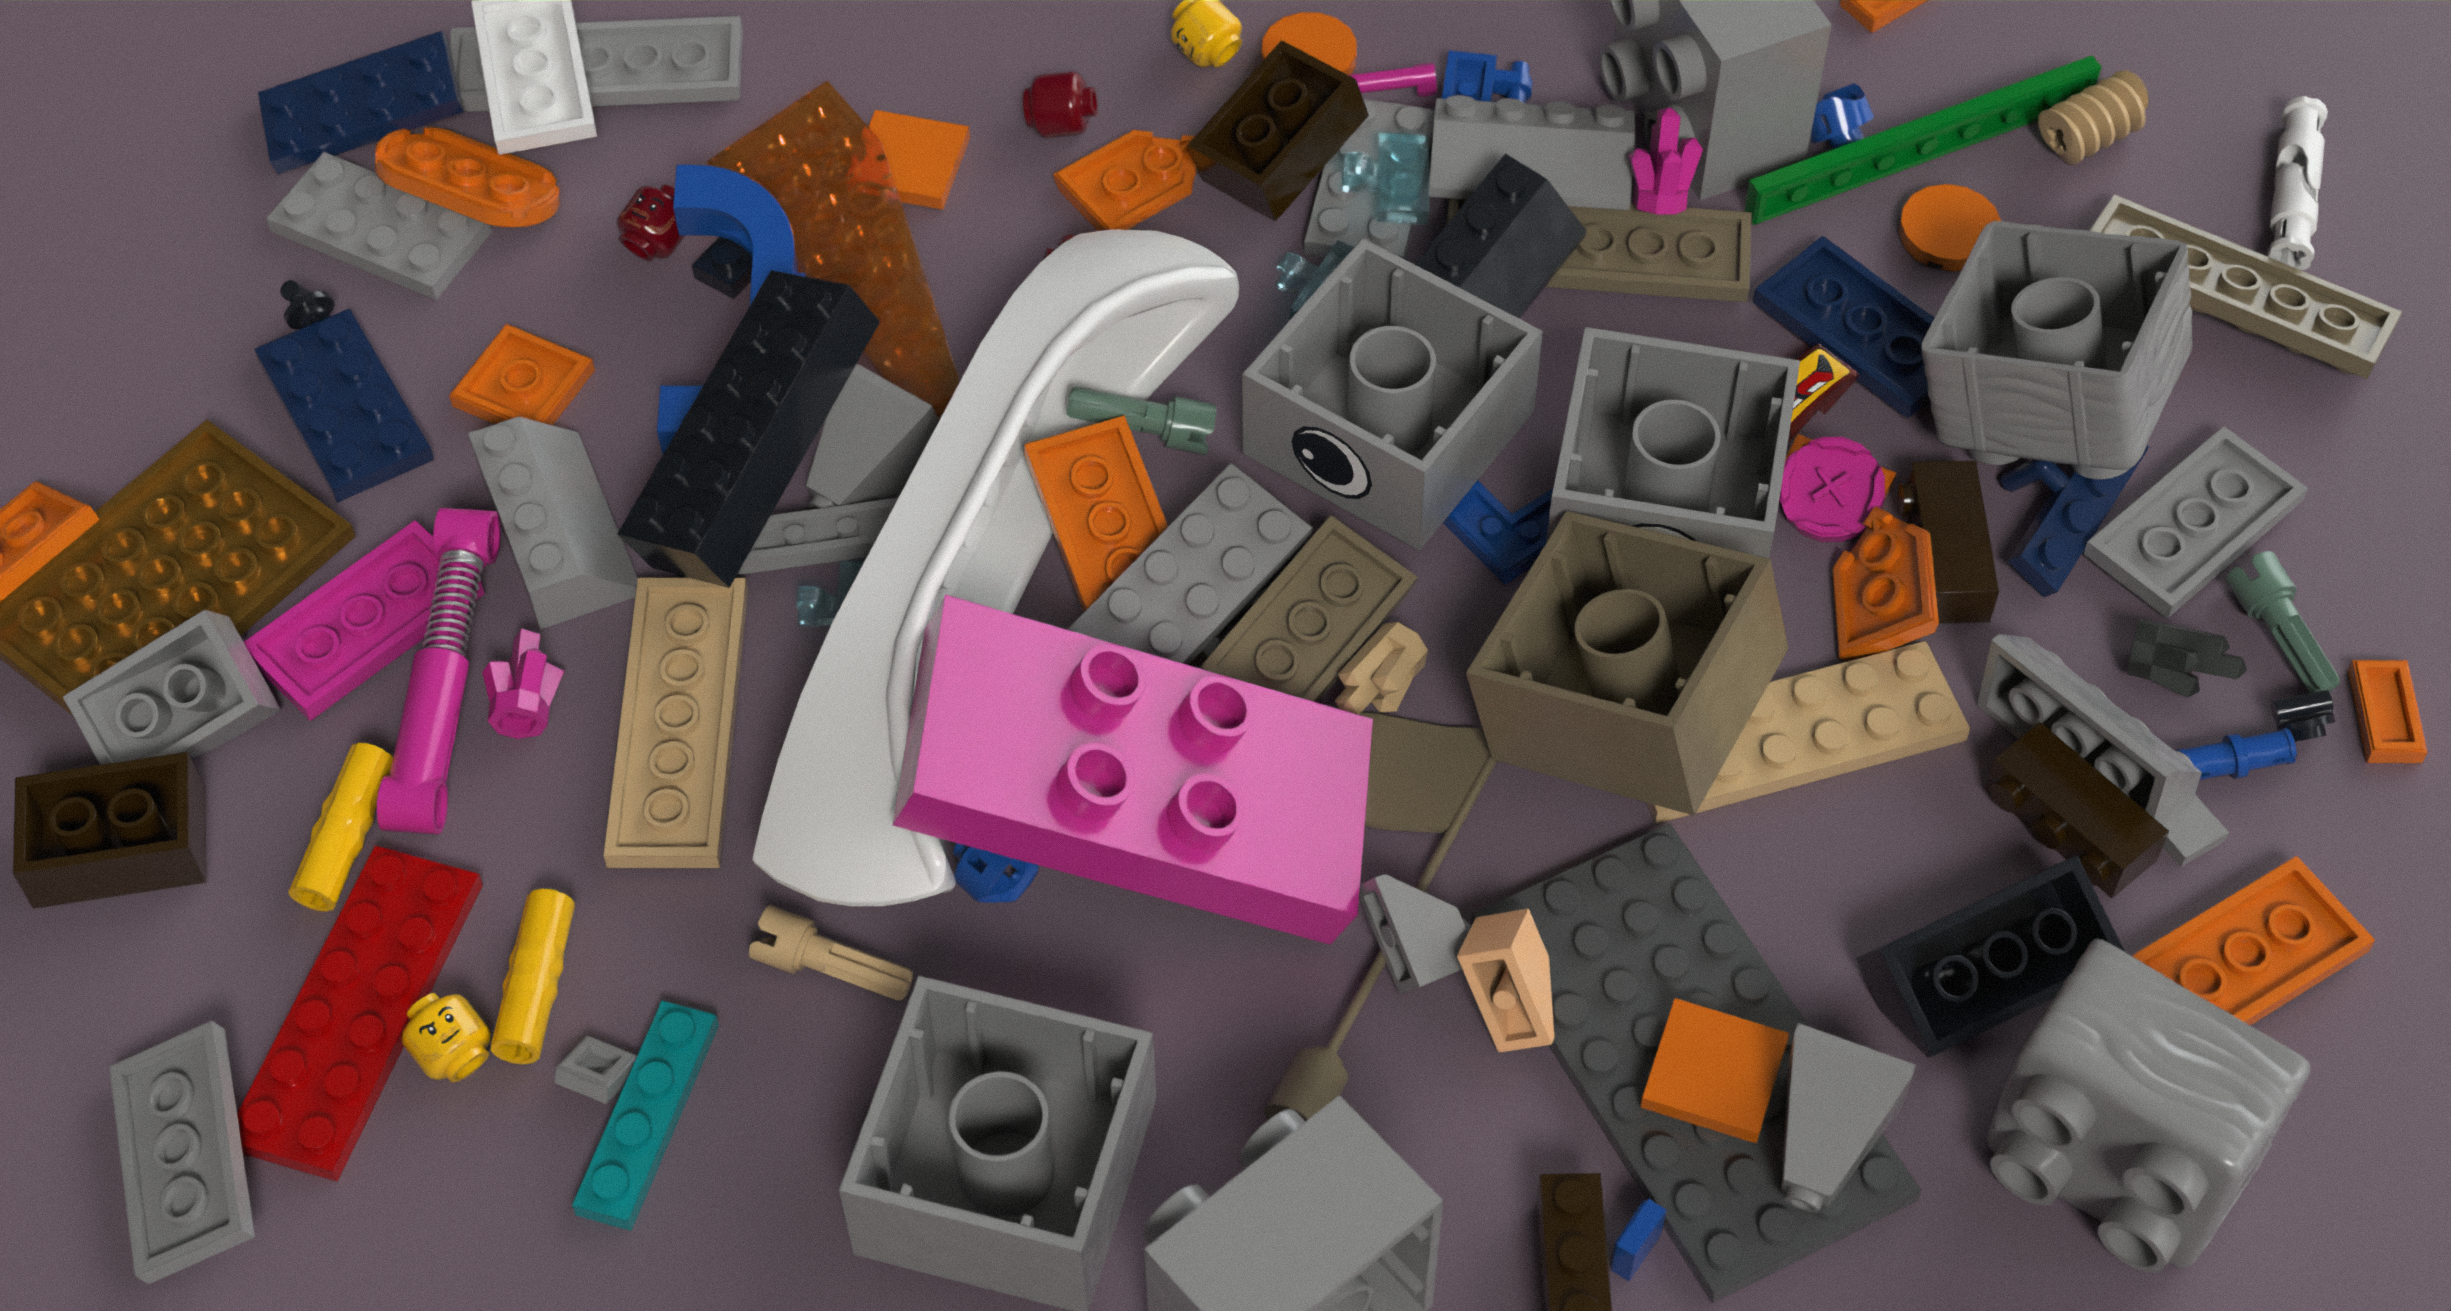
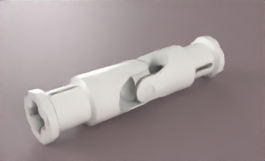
M2306 96L2296 97L2287 101L2282 111L2281 120L2285 125V132L2279 137L2275 191L2270 228L2274 234V241L2267 252V257L2301 271L2309 268L2311 261L2314 259L2315 251L2310 244V239L2317 228L2319 209L2317 197L2318 189H2320L2325 144V140L2320 132L2327 118L2328 111L2325 104L2319 99Z

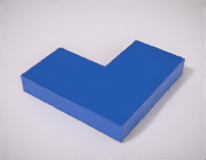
M1477 480L1444 520L1443 524L1505 585L1530 569L1546 545L1553 488L1512 514Z

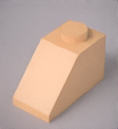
M1529 908L1476 917L1457 958L1498 1053L1552 1045L1555 1036L1549 955Z

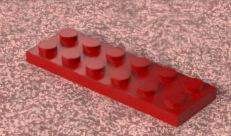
M374 846L237 1112L243 1155L338 1182L404 1048L402 1033L410 1021L407 1012L417 1001L431 993L483 887L479 873Z

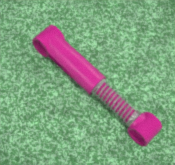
M440 508L437 512L433 529V548L436 559L440 561L438 566L439 572L435 582L436 589L433 591L434 597L431 600L432 606L428 616L429 623L426 625L427 632L424 634V649L418 650L414 654L390 775L384 776L378 791L377 821L382 831L438 835L445 826L448 811L446 781L469 671V661L465 658L464 653L467 649L465 643L469 640L467 634L471 632L469 625L472 624V619L470 617L474 615L472 609L476 606L474 600L477 598L476 591L479 589L477 583L481 581L479 574L482 573L483 568L487 564H494L499 554L501 525L497 511Z

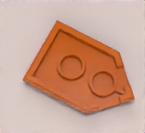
M1132 130L1054 173L1053 178L1063 196L1097 231L1111 229L1128 230L1192 194L1197 167L1187 145L1195 136L1182 135L1181 140L1154 137V133L1151 131Z
M1876 506L1864 521L1863 525L1866 527V530L1851 552L1844 550L1832 568L1839 658L1843 661H1852L1886 652L1935 633L1939 625L1930 533L1912 523L1908 524L1897 519L1889 512Z

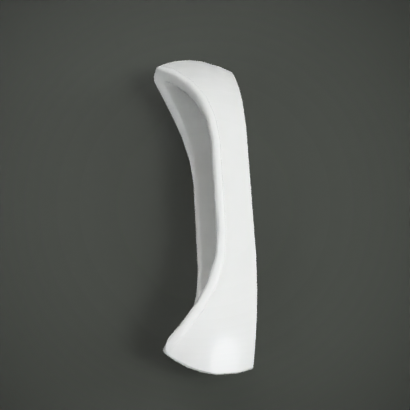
M1111 229L1081 233L1061 244L1042 260L1012 294L980 343L846 595L802 690L777 761L752 858L753 863L776 882L819 902L845 906H888L920 900L939 893H947L954 889L956 881L948 862L945 840L892 825L925 628L945 594L1007 613H1014L1053 534L1024 456V444L1096 424L1091 421L1071 418L1066 414L1068 395L1074 387L1146 401L1234 308L1239 296L1238 277L1236 271L1222 258L1206 247L1182 237L1159 231Z

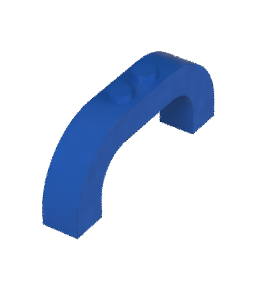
M676 165L673 209L679 235L718 236L734 241L742 246L752 257L750 305L770 270L806 277V273H798L793 233L789 220L780 204L765 188L750 178L728 169L706 165ZM703 385L660 386L657 434L662 455Z

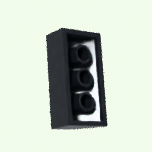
M1505 153L1415 265L1520 319L1585 238L1587 231L1548 179Z
M2074 856L1856 957V961L1881 1012L1929 1058L2053 999L2093 940L2101 939L2124 952L2125 950L2078 856Z

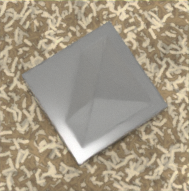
M586 1036L556 1067L555 1084L607 1104L625 1085L637 1055Z

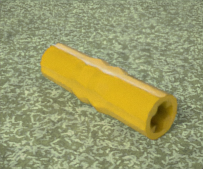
M367 743L352 744L332 791L322 804L320 818L312 827L309 844L288 890L289 896L304 907L328 912L333 910L337 904L353 863L363 850L365 835L373 826L381 781L384 776L390 775L393 757L382 748Z
M537 889L527 895L516 944L509 957V971L503 982V997L491 1043L492 1053L499 1059L509 1063L531 1064L540 1059L551 1008L558 994V980L564 969V952L575 908L572 898L557 890Z

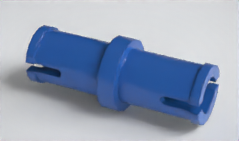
M2287 728L2244 738L2235 733L2224 736L2222 742L2176 750L2186 755L2193 765L2202 772L2200 780L2230 775L2233 779L2244 778L2248 776L2250 770L2281 764H2293L2296 762L2295 757L2297 756L2293 735Z

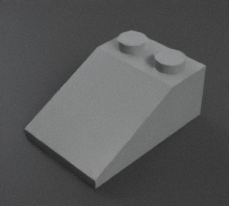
M203 610L63 696L100 765L188 752L191 759L237 738L282 710L229 616L208 610Z

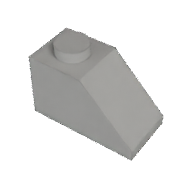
M1387 874L1375 877L1360 885L1359 898L1399 995L1462 970L1457 955L1471 925L1465 919H1462L1457 907Z

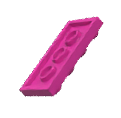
M414 520L244 641L259 671L309 721L313 720L424 639V634L427 632L426 625L429 623L428 616L432 606L431 600L434 597L433 591L436 589L435 582L439 572L438 566L440 565V561L436 559L434 554L433 536ZM481 581L477 583L479 589L476 591L477 598L474 601L485 594Z

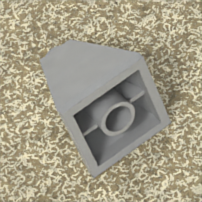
M856 364L826 417L806 484L813 497L808 503L810 508L819 509L884 500L902 491L939 422L932 405L863 366Z
M1798 1023L1793 1037L1787 1071L1781 1191L1786 1192L1784 1200L1787 1203L1813 1213H1818L1821 1206L1827 1208L1830 1206L1902 1109L1916 1068L1915 1064Z

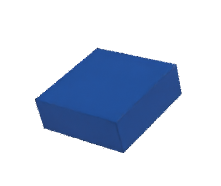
M1650 1199L1642 1202L1615 1241L1610 1264L1612 1266L1611 1271L1627 1281L1631 1280L1661 1236L1667 1211L1665 1208Z

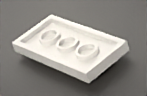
M571 0L471 1L498 154L597 137Z

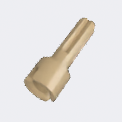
M773 905L766 907L758 921V925L762 931L776 935V939L767 937L763 938L762 941H752L750 944L749 958L793 975L798 970L801 971L804 967H808L897 1001H902L906 997L912 984L913 971L910 968L818 935L813 920Z

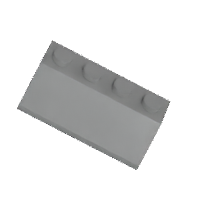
M1464 95L1450 96L1447 99L1436 98L1428 197L1468 199L1506 153L1548 179L1567 206L1630 210L1632 171L1628 155L1634 151L1635 111H1625L1622 107L1616 105H1602L1596 109L1577 108L1567 102L1531 105L1512 98L1501 99L1497 102L1475 101L1473 98Z
M516 417L468 433L479 472L494 511H497L499 514L502 532L540 630L635 598L638 578L623 541L617 535V526L578 432L523 417Z
M1998 634L1991 640L1977 706L2016 738L2020 739L2041 722L2163 826L2193 801L2202 772L2193 765L2186 755L2179 751H2174L2152 734L2141 720L2129 716L2111 702L2099 687L2084 681L2065 666L2059 656L2043 649L2031 638Z

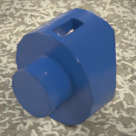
M1852 83L1825 94L1821 101L1817 102L1810 136L1812 144L1829 140L1833 150L1864 138L1860 126L1872 120L1874 115L1865 93L1859 85Z
M956 843L953 850L954 856L960 860L954 874L956 884L977 902H1015L1031 885L1039 870L1036 864ZM1009 864L1017 870L1011 876L1005 871Z

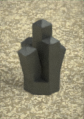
M2139 619L2133 639L2127 675L2152 680L2188 698L2200 691L2198 677L2189 672L2196 671L2237 680L2247 671V667L2242 657L2224 653L2230 648V645L2223 635Z

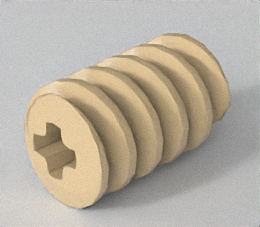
M2128 70L2117 71L2111 77L2104 78L2096 85L2085 88L2081 93L2070 96L2066 101L2055 104L2051 109L2042 111L2038 115V127L2041 136L2062 161L2069 165H2076L2084 159V156L2091 157L2099 151V148H2108L2114 143V140H2122L2129 135V132H2137L2144 127L2146 120L2145 110L2149 103L2148 92L2144 82L2135 73Z

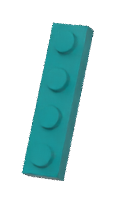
M661 1001L573 1201L572 1207L576 1216L632 1231L718 1030L719 1024L715 1014Z

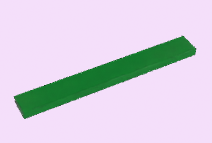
M2091 55L1749 180L1744 212H1752L1751 224L1757 225L2038 121V115L2042 111L2049 110L2055 104L2066 101L2070 96L2081 93L2085 88L2096 85L2102 66Z

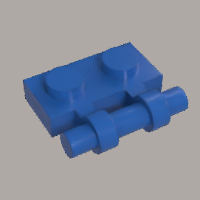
M1449 51L1442 99L1455 95H1464L1473 98L1475 101L1492 102V94H1502L1505 98L1517 99L1526 104V101L1532 95L1533 80L1529 76L1530 66L1526 62L1516 61L1511 65L1510 71L1497 70V55Z

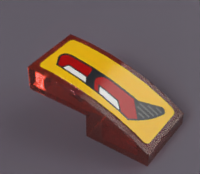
M1820 343L1796 359L1800 360L1788 443L1818 411L1826 414L1859 378L1857 371Z

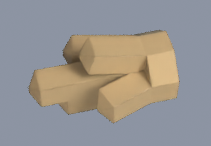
M1399 622L1383 624L1338 673L1346 687L1335 699L1339 709L1359 715L1371 702L1380 713L1397 711L1412 679L1426 663L1428 649L1419 634Z

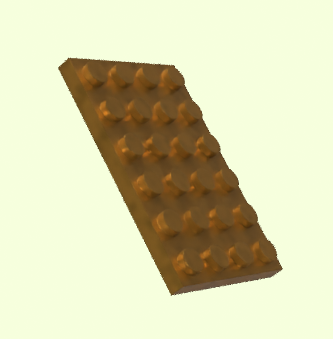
M205 420L98 508L95 514L100 520L0 602V659L72 715L63 699L64 695L203 610L229 616L240 636L243 635L356 537L352 524L209 420Z

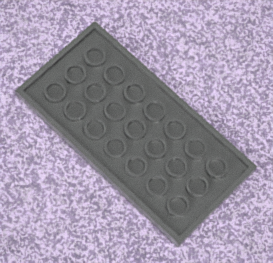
M1671 823L1473 913L1472 924L1476 917L1529 908L1549 955L1555 1038L1552 1045L1548 1046L1646 1201L1650 1199L1667 1210L1663 1227L1711 1303L1918 1201L1922 1190L1883 1134L1828 1208L1821 1206L1818 1213H1813L1794 1207L1784 1200L1786 1192L1781 1191L1788 1063L1798 1023L1808 1027L1809 1025ZM1674 998L1790 1033L1757 1144L1640 1108Z

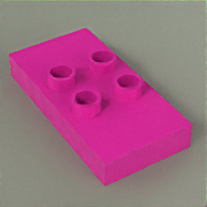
M945 594L924 631L892 825L1331 945L1358 915L1373 719Z

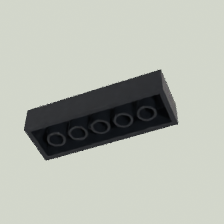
M770 270L617 533L651 568L730 588L880 323V320L850 285Z

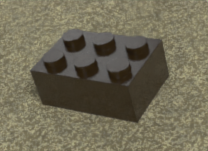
M1281 40L1187 146L1202 181L1276 222L1367 119L1369 114L1355 78Z
M183 752L15 777L13 875L32 908L206 883L205 787L189 753Z

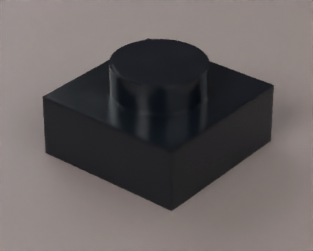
M718 237L692 264L693 275L696 280L735 299L751 282L752 257L736 242Z

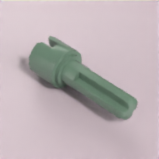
M1074 387L1068 395L1066 414L1071 418L1095 423L1125 415L1130 430L1159 435V440L1163 442L1165 448L1206 455L1209 445L1205 442L1206 435L1214 431L1216 405L1178 396L1168 400L1165 405Z
M2266 551L2253 555L2252 564L2260 575L2254 579L2248 577L2241 567H2234L2228 573L2226 581L2248 617L2265 621L2309 693L2323 690L2333 691L2340 684V677L2292 603L2297 588L2275 553Z

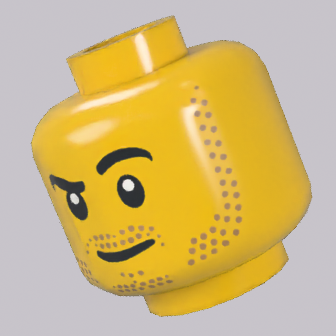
M1184 0L1172 14L1175 22L1171 29V40L1198 67L1204 68L1213 65L1215 68H1219L1230 61L1242 45V40L1239 38L1242 31L1241 22L1219 0Z
M431 993L421 998L408 1010L407 1016L410 1021L403 1030L402 1043L429 1078L434 1080L448 1078L452 1083L458 1082L476 1071L489 1057V1052L486 1048L490 1043L491 1031L463 996L452 994L439 998L436 993Z

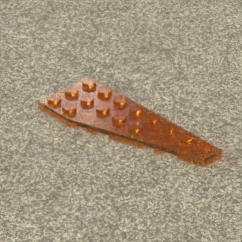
M827 80L706 161L707 166L728 169L750 178L765 188L777 200L784 210L792 229L798 273H806V277L848 284L880 320L863 355L884 379L932 405L937 417L944 413L961 380L881 141Z

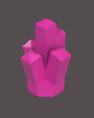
M1671 107L1659 110L1657 113V123L1652 125L1650 153L1645 149L1638 148L1628 155L1635 183L1633 205L1637 210L1653 214L1675 215L1686 210L1688 190L1703 148L1694 137L1681 139L1677 150L1681 116Z
M520 629L513 640L512 656L507 662L492 660L482 672L490 702L487 721L497 734L522 739L540 736L548 726L549 707L564 671L546 662L547 655L539 651V633Z

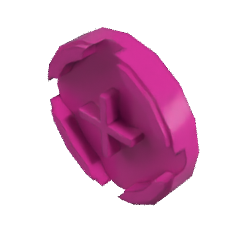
M1820 437L1808 442V445L1798 451L1796 450L1785 462L1779 504L1786 520L1801 535L1819 542H1844L1863 534L1866 530L1863 523L1875 506L1880 509L1883 507L1885 502L1884 473L1871 452L1858 442L1844 437Z

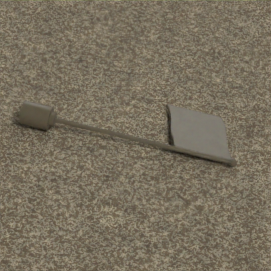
M1361 712L1359 715L1373 719L1365 826L1391 831L1445 833L1415 886L1416 889L1426 892L1497 761L1492 760L1483 728L1446 727L1378 713ZM1381 949L1326 1048L1315 1046L1312 1049L1302 1048L1295 1053L1264 1109L1267 1120L1284 1110L1293 1109L1307 1121L1333 1099L1341 1095L1349 1077L1343 1067L1341 1058L1336 1053L1386 964Z

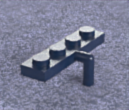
M2148 445L2135 466L2125 473L2110 479L2098 480L2083 477L2075 472L2071 464L2064 473L2054 462L2031 460L2003 473L2001 482L2003 487L2009 492H2014L2039 480L2052 491L2008 559V562L2043 597L2059 591L2085 550L2087 541L2094 536L2149 449Z

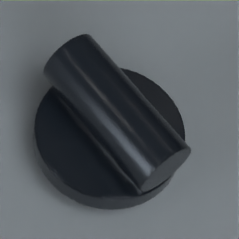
M293 280L283 283L280 289L281 296L290 302V305L284 312V319L292 329L300 330L328 318L334 309V301L327 292H311Z
M2329 690L2271 701V711L2277 723L2278 731L2283 728L2289 729L2295 742L2326 736L2324 725L2335 722L2332 712L2333 701Z

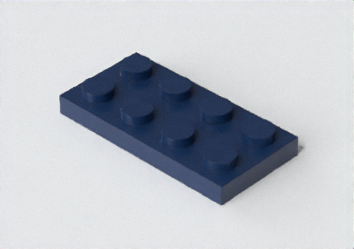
M443 31L258 92L269 161L277 175L316 162L323 152L334 156L379 141L396 130L406 128L409 131L464 112L450 45Z
M1825 236L1820 237L1755 288L1754 304L1814 349H1822L1849 369L1850 372L1848 374L1907 419L1930 401L1928 383L1924 371L1925 364L1922 357V342L1935 317Z
M350 308L254 349L262 369L337 503L434 460L430 445Z

